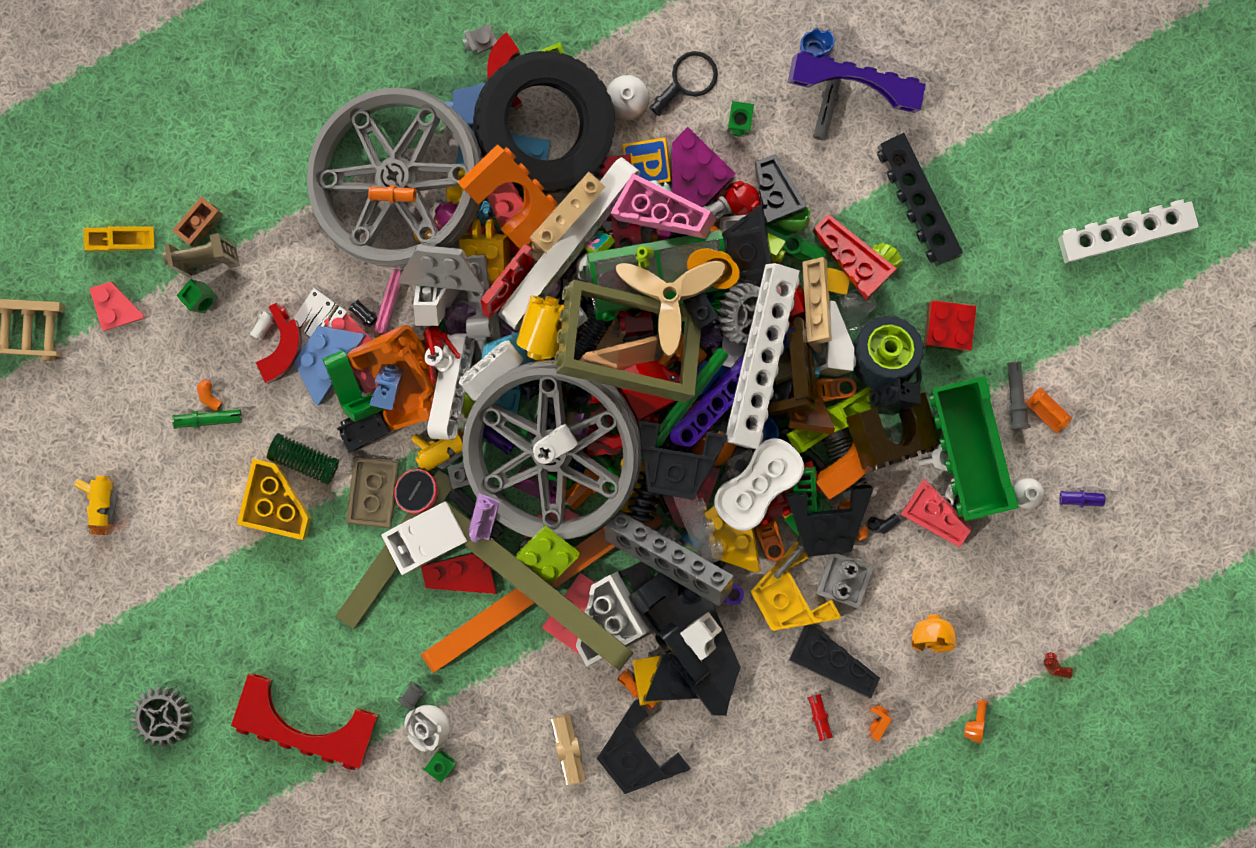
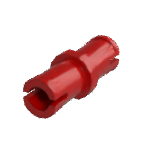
M822 694L815 695L817 703H815L813 696L807 697V699L809 700L813 716L812 720L815 723L819 741L825 740L824 732H826L827 739L833 738L828 722L829 716L825 711L821 697Z

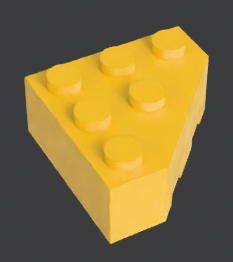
M253 458L237 525L307 540L312 517L283 469L277 463Z

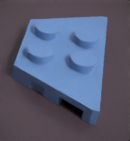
M318 326L294 362L316 405H320L333 387L322 358L344 350L347 356L352 349L362 344L367 336L365 333L350 332L325 326Z

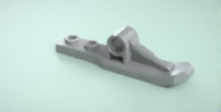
M486 254L467 256L468 261L477 270L476 276L480 282L484 281L486 284L484 292L467 291L469 304L466 312V331L468 338H474L475 340L473 352L474 365L482 358L484 344L503 338L500 317L498 316L499 310L490 318L482 313L481 298L491 287Z

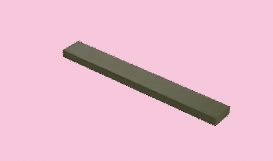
M439 469L433 476L437 482L438 497L431 508L443 503L452 490L450 477ZM408 512L400 524L418 516L419 514H412ZM387 545L383 547L335 616L352 629H355L397 569V565Z

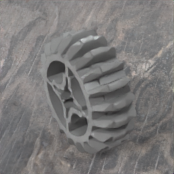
M750 283L736 284V287H730L729 292L724 293L725 299L720 301L722 304L721 308L717 309L720 312L717 320L720 322L718 328L722 330L721 334L727 337L730 342L740 345L747 344L760 291L759 286H753Z
M158 686L155 691L152 688L148 689V695L145 693L140 694L142 701H134L138 708L131 709V713L136 714V717L130 718V722L137 723V725L132 727V730H140L137 738L145 736L144 744L152 740V747H156L160 743L161 748H164L167 742L172 746L175 744V739L178 741L182 740L181 733H188V729L184 725L189 726L192 722L185 718L192 716V712H185V709L190 707L189 703L184 705L181 703L185 700V696L176 698L179 694L178 690L173 691L170 695V687H166L163 692L162 687ZM154 699L167 700L161 708L148 705ZM173 706L178 714V722L171 715ZM162 711H164L163 718L165 720L158 723L159 716L157 714L162 713ZM145 712L146 715H148L151 719V725L149 728L145 723ZM161 726L174 729L168 735L156 734Z

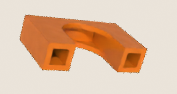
M496 145L458 184L477 204H480L501 184L507 182L521 184L524 191L523 205L501 228L504 234L521 249L524 244L528 245L532 241L529 239L531 235L556 209L558 203L551 195L545 196L542 193L544 187L536 179L532 181L528 177L530 172L522 163L519 165L515 163L514 159L516 156L507 147L503 150L499 145Z

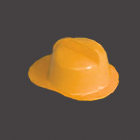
M707 248L694 251L689 256L687 261L688 270L711 261L724 263L725 272L712 285L713 287L727 289L737 283L739 268L727 253Z

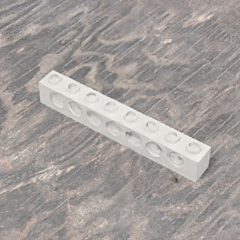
M776 263L765 265L727 427V443L758 449L763 440L762 430L768 418V404L773 396L774 390L772 387L779 371V357L784 350L783 340L789 328V314L794 307L793 297L799 285V270ZM778 286L781 287V295L777 292ZM773 308L776 309V316H775V318H774L773 315H772V309H773ZM768 330L771 331V338H770V340H769L768 337H767V331H768ZM763 352H765L766 354V360L764 362L762 360ZM758 374L761 376V382L759 384L756 380ZM753 396L756 399V403L754 406H752L751 399ZM748 418L751 422L749 428L746 427V421Z

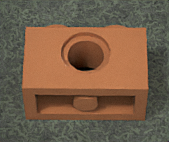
M201 196L172 231L188 245L196 247L223 214Z

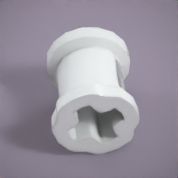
M434 346L435 355H431L429 349L426 351L425 362L430 366H435L440 372H447L453 366V356L443 352L440 347Z

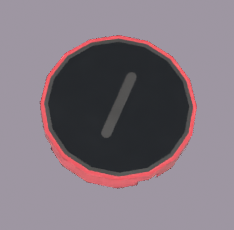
M414 469L404 473L395 486L397 504L404 511L412 514H419L429 510L435 504L438 497L436 479L430 473L421 469Z

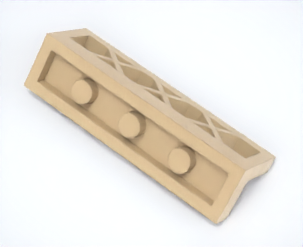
M824 257L803 262L807 342L817 353L823 352V343L832 341L827 260Z

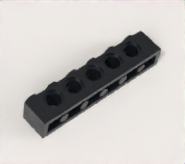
M905 133L881 143L877 147L879 151L876 152L878 159L882 164H886L889 170L886 172L887 177L898 188V191H896L900 203H905L908 209L906 211L908 220L911 224L915 223L918 229L916 236L921 244L925 243L928 249L925 253L931 264L934 263L937 267L961 255L963 251ZM893 157H902L904 160V165H895L893 162ZM903 177H912L914 184L906 186L903 183ZM913 196H920L923 199V205L916 206L913 203ZM923 216H930L933 219V225L926 226L922 221ZM938 235L942 238V246L933 244V236Z

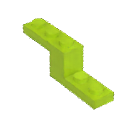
M867 386L850 398L826 408L834 424V432L848 427L846 417L871 409L870 390H873L872 388ZM794 429L786 435L793 448L798 453H802L829 434Z

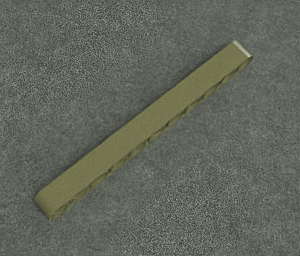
M448 503L467 540L463 545L619 671L633 655L634 652L518 560L491 536L490 540L482 538L479 542L471 541L470 532H468L471 520Z

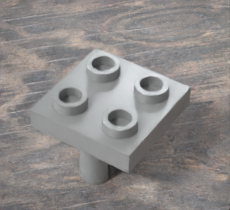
M829 554L816 594L860 608L874 566L840 554Z

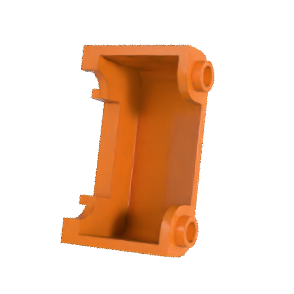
M403 325L352 349L347 354L350 363L355 369L362 370L368 367L374 379H376L381 365L393 364L398 366L399 369L404 370L399 394L393 409L383 410V419L390 431L429 420L438 378V372L434 367L435 382L433 384L430 382L429 368L425 362L426 351L415 331L409 325Z

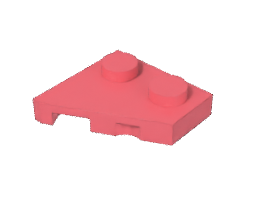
M112 282L89 288L102 331L145 319V316Z

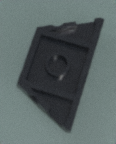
M763 205L757 206L722 233L725 253L732 257V260L739 268V279L737 282L750 283L753 286L759 287L761 286L765 265L773 264Z
M660 655L656 665L657 669L651 677V684L647 694L644 695L643 702L699 699L667 655Z

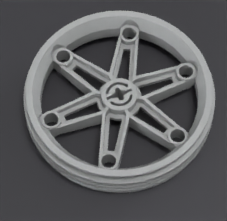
M385 88L371 91L352 99L339 108L319 132L313 144L307 168L309 200L318 223L326 235L339 248L373 265L393 268L406 267L417 245L404 249L385 250L371 247L374 240L395 209L398 208L421 241L418 245L451 248L471 226L480 204H477L463 189L456 211L447 224L438 231L420 191L460 186L458 184L460 180L457 179L458 173L461 170H465L466 175L483 159L482 152L467 122L454 109L437 97L409 88ZM390 107H413L420 109L395 148L371 115L375 111ZM428 114H432V120L425 123V117ZM367 117L366 124L360 126L361 119ZM440 119L456 137L465 165L421 163ZM354 125L371 164L329 170L337 145L345 133ZM421 129L424 132L409 162L402 156ZM371 132L375 134L390 158L385 159L382 163L368 136ZM394 172H395L396 174H398V175L396 176L398 183H396V182L394 181V180H395V174H394ZM416 172L448 173V178L416 182ZM375 174L376 184L345 183V177ZM334 176L333 184L328 185V179ZM390 185H395L396 188L416 189L415 204L424 222L419 224L404 202L396 201L395 204H391L388 201L374 224L370 226L368 223L378 201H370L368 197L352 235L347 232L336 217L328 192H369L370 186L389 187ZM431 229V230H432V236H431V238L428 239V240H425V233H426V231H428V230ZM366 232L367 237L365 241L360 242V235Z
M542 360L526 363L509 370L493 381L481 393L472 406L466 421L462 448L463 463L469 484L476 497L481 493L500 501L495 519L506 527L529 537H534L546 525L564 540L580 537L597 530L610 521L625 505L640 475L642 464L641 436L637 421L629 404L614 386L557 374V365L554 364V360ZM540 379L537 424L503 408L501 405L495 404L511 388L528 381ZM546 379H551L555 384V388L548 387ZM562 381L572 383L591 393L605 406L606 410L568 426L569 430L573 434L595 423L599 429L580 440L578 445L567 453L560 455L547 464L539 463L534 457L533 447L537 441L554 430H546L548 397H553L556 428L566 424ZM490 411L497 413L498 420L490 416ZM606 414L611 415L613 417V424H610L605 420ZM509 421L535 434L536 437L532 444L507 427L505 422ZM485 424L523 450L522 453L488 474L484 462L482 449ZM616 426L618 427L623 446V466L620 478L581 451V449ZM540 448V454L547 456L548 449ZM532 455L534 462L537 464L536 466L508 477L507 471ZM572 457L600 476L598 481L568 466ZM548 471H558L556 503H551ZM538 474L543 518L532 516L518 509L499 491ZM492 477L499 480L500 486L493 483ZM567 477L609 498L603 505L587 515L564 520ZM606 482H612L615 490L608 489ZM549 513H555L558 520L551 519Z

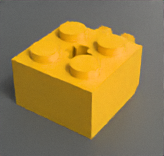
M474 219L472 222V234H464L459 239V249H463L467 256L486 254L490 284L496 281L511 262L510 239L505 234H495L493 219H488L486 222V234H481L480 220Z

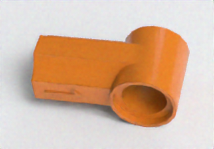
M588 468L584 471L585 475L597 481L600 476ZM575 482L566 492L565 502L572 509L576 510L590 494L593 495L596 491Z

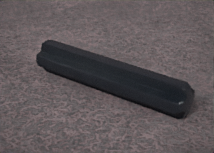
M459 488L453 489L448 495L449 498L472 518L476 503ZM494 521L491 536L497 539L504 532V528Z

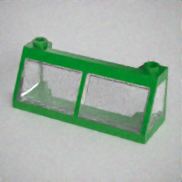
M711 231L706 239L683 236L588 253L585 272L588 283L652 298L624 282L619 277L616 266L622 263L638 266V261H636L637 249L640 246L651 247L654 251V257L649 259L650 267L643 269L655 274L666 283H673L681 275L689 271L687 269V261L694 251L709 248L725 252L722 231ZM711 286L704 293L713 301L718 298L725 299L724 293H728L730 288L717 289ZM668 292L664 297L666 299H673L676 294ZM592 298L596 320L611 321L616 318L620 311L634 309Z

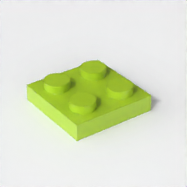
M544 525L517 553L516 558L551 585L579 557L580 552Z

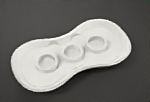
M776 438L761 443L758 449L755 450L744 472L727 481L718 489L714 505L719 516L729 526L740 531L756 527L764 518L770 502L781 492L796 485L801 479L804 471L802 457L796 449L784 440Z

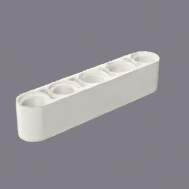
M449 333L447 335L461 357L457 359L446 343L444 344L443 352L453 356L454 363L449 371H439L427 429L431 439L453 440L457 435L466 392L459 384V380L470 370L475 347L474 338L469 339L467 333Z

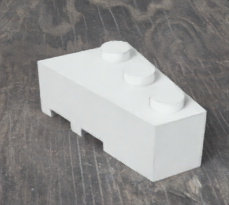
M416 286L413 304L415 326H438L460 290Z

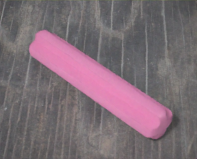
M393 269L374 328L376 333L385 334L387 332L401 284H398V280L402 271Z

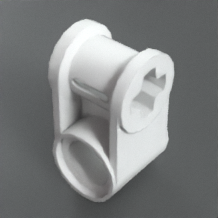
M563 424L535 443L533 447L534 457L539 463L547 464L578 445V442L567 425ZM540 448L548 449V455L540 454Z

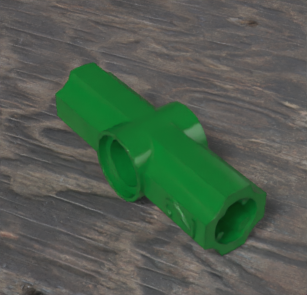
M773 224L766 226L767 233L786 242L787 240H794L796 242L797 249L795 251L789 250L785 242L783 249L786 251L785 255L792 256L802 262L825 256L826 251L801 239L798 235L791 234Z

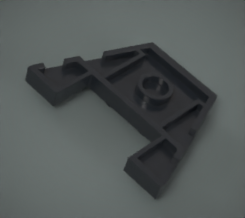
M639 420L648 492L695 500L724 447L728 435L707 432L703 455L656 448L660 424Z
M870 484L851 486L850 508L807 513L808 495L805 491L785 494L803 548L808 557L852 551L873 492V487Z
M637 699L633 701L597 757V760L624 794L691 769L679 752L659 766L631 730L649 716Z

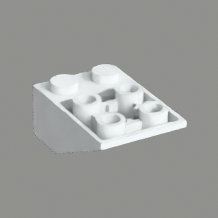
M447 501L381 535L401 575L412 572L467 542Z

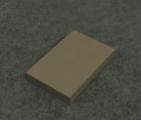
M354 457L346 523L391 528L399 462Z

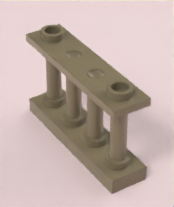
M219 233L210 235L211 241L207 245L179 250L170 244H164L165 251L162 252L165 265L187 277L192 276L191 268L222 262L233 268L240 266L236 244Z

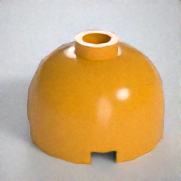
M928 615L927 619L919 621L914 627L911 647L918 651H923V647L934 649L933 652L952 651L954 647L957 648L956 631L948 621L941 619L940 615Z

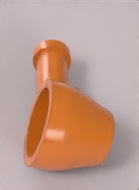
M977 700L976 721L966 722L964 737L982 744L988 701Z

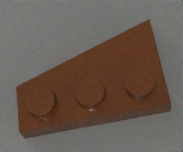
M794 388L792 391L791 398H794ZM818 389V403H815L814 410L788 413L789 428L834 434V424Z

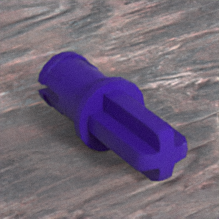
M1084 490L1080 492L1060 491L1059 496L1060 505H1079L1080 508L1084 506L1103 507L1106 501L1105 494L1086 493Z

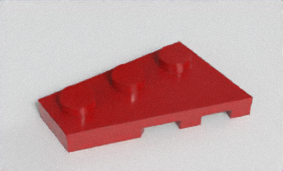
M526 244L523 245L481 298L482 313L488 318L506 303L534 267L531 247Z
M474 553L421 566L425 588L497 594L490 566Z

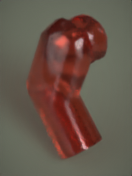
M1048 652L1045 654L1043 663L1050 675L1068 679L1072 678L1073 668L1061 666L1055 653Z

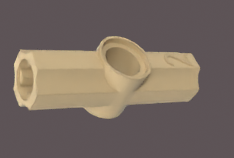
M564 714L553 717L552 725L557 741L555 742L559 761L562 762L566 784H577L585 781L584 768L580 758L582 757L578 737L575 736L571 715Z

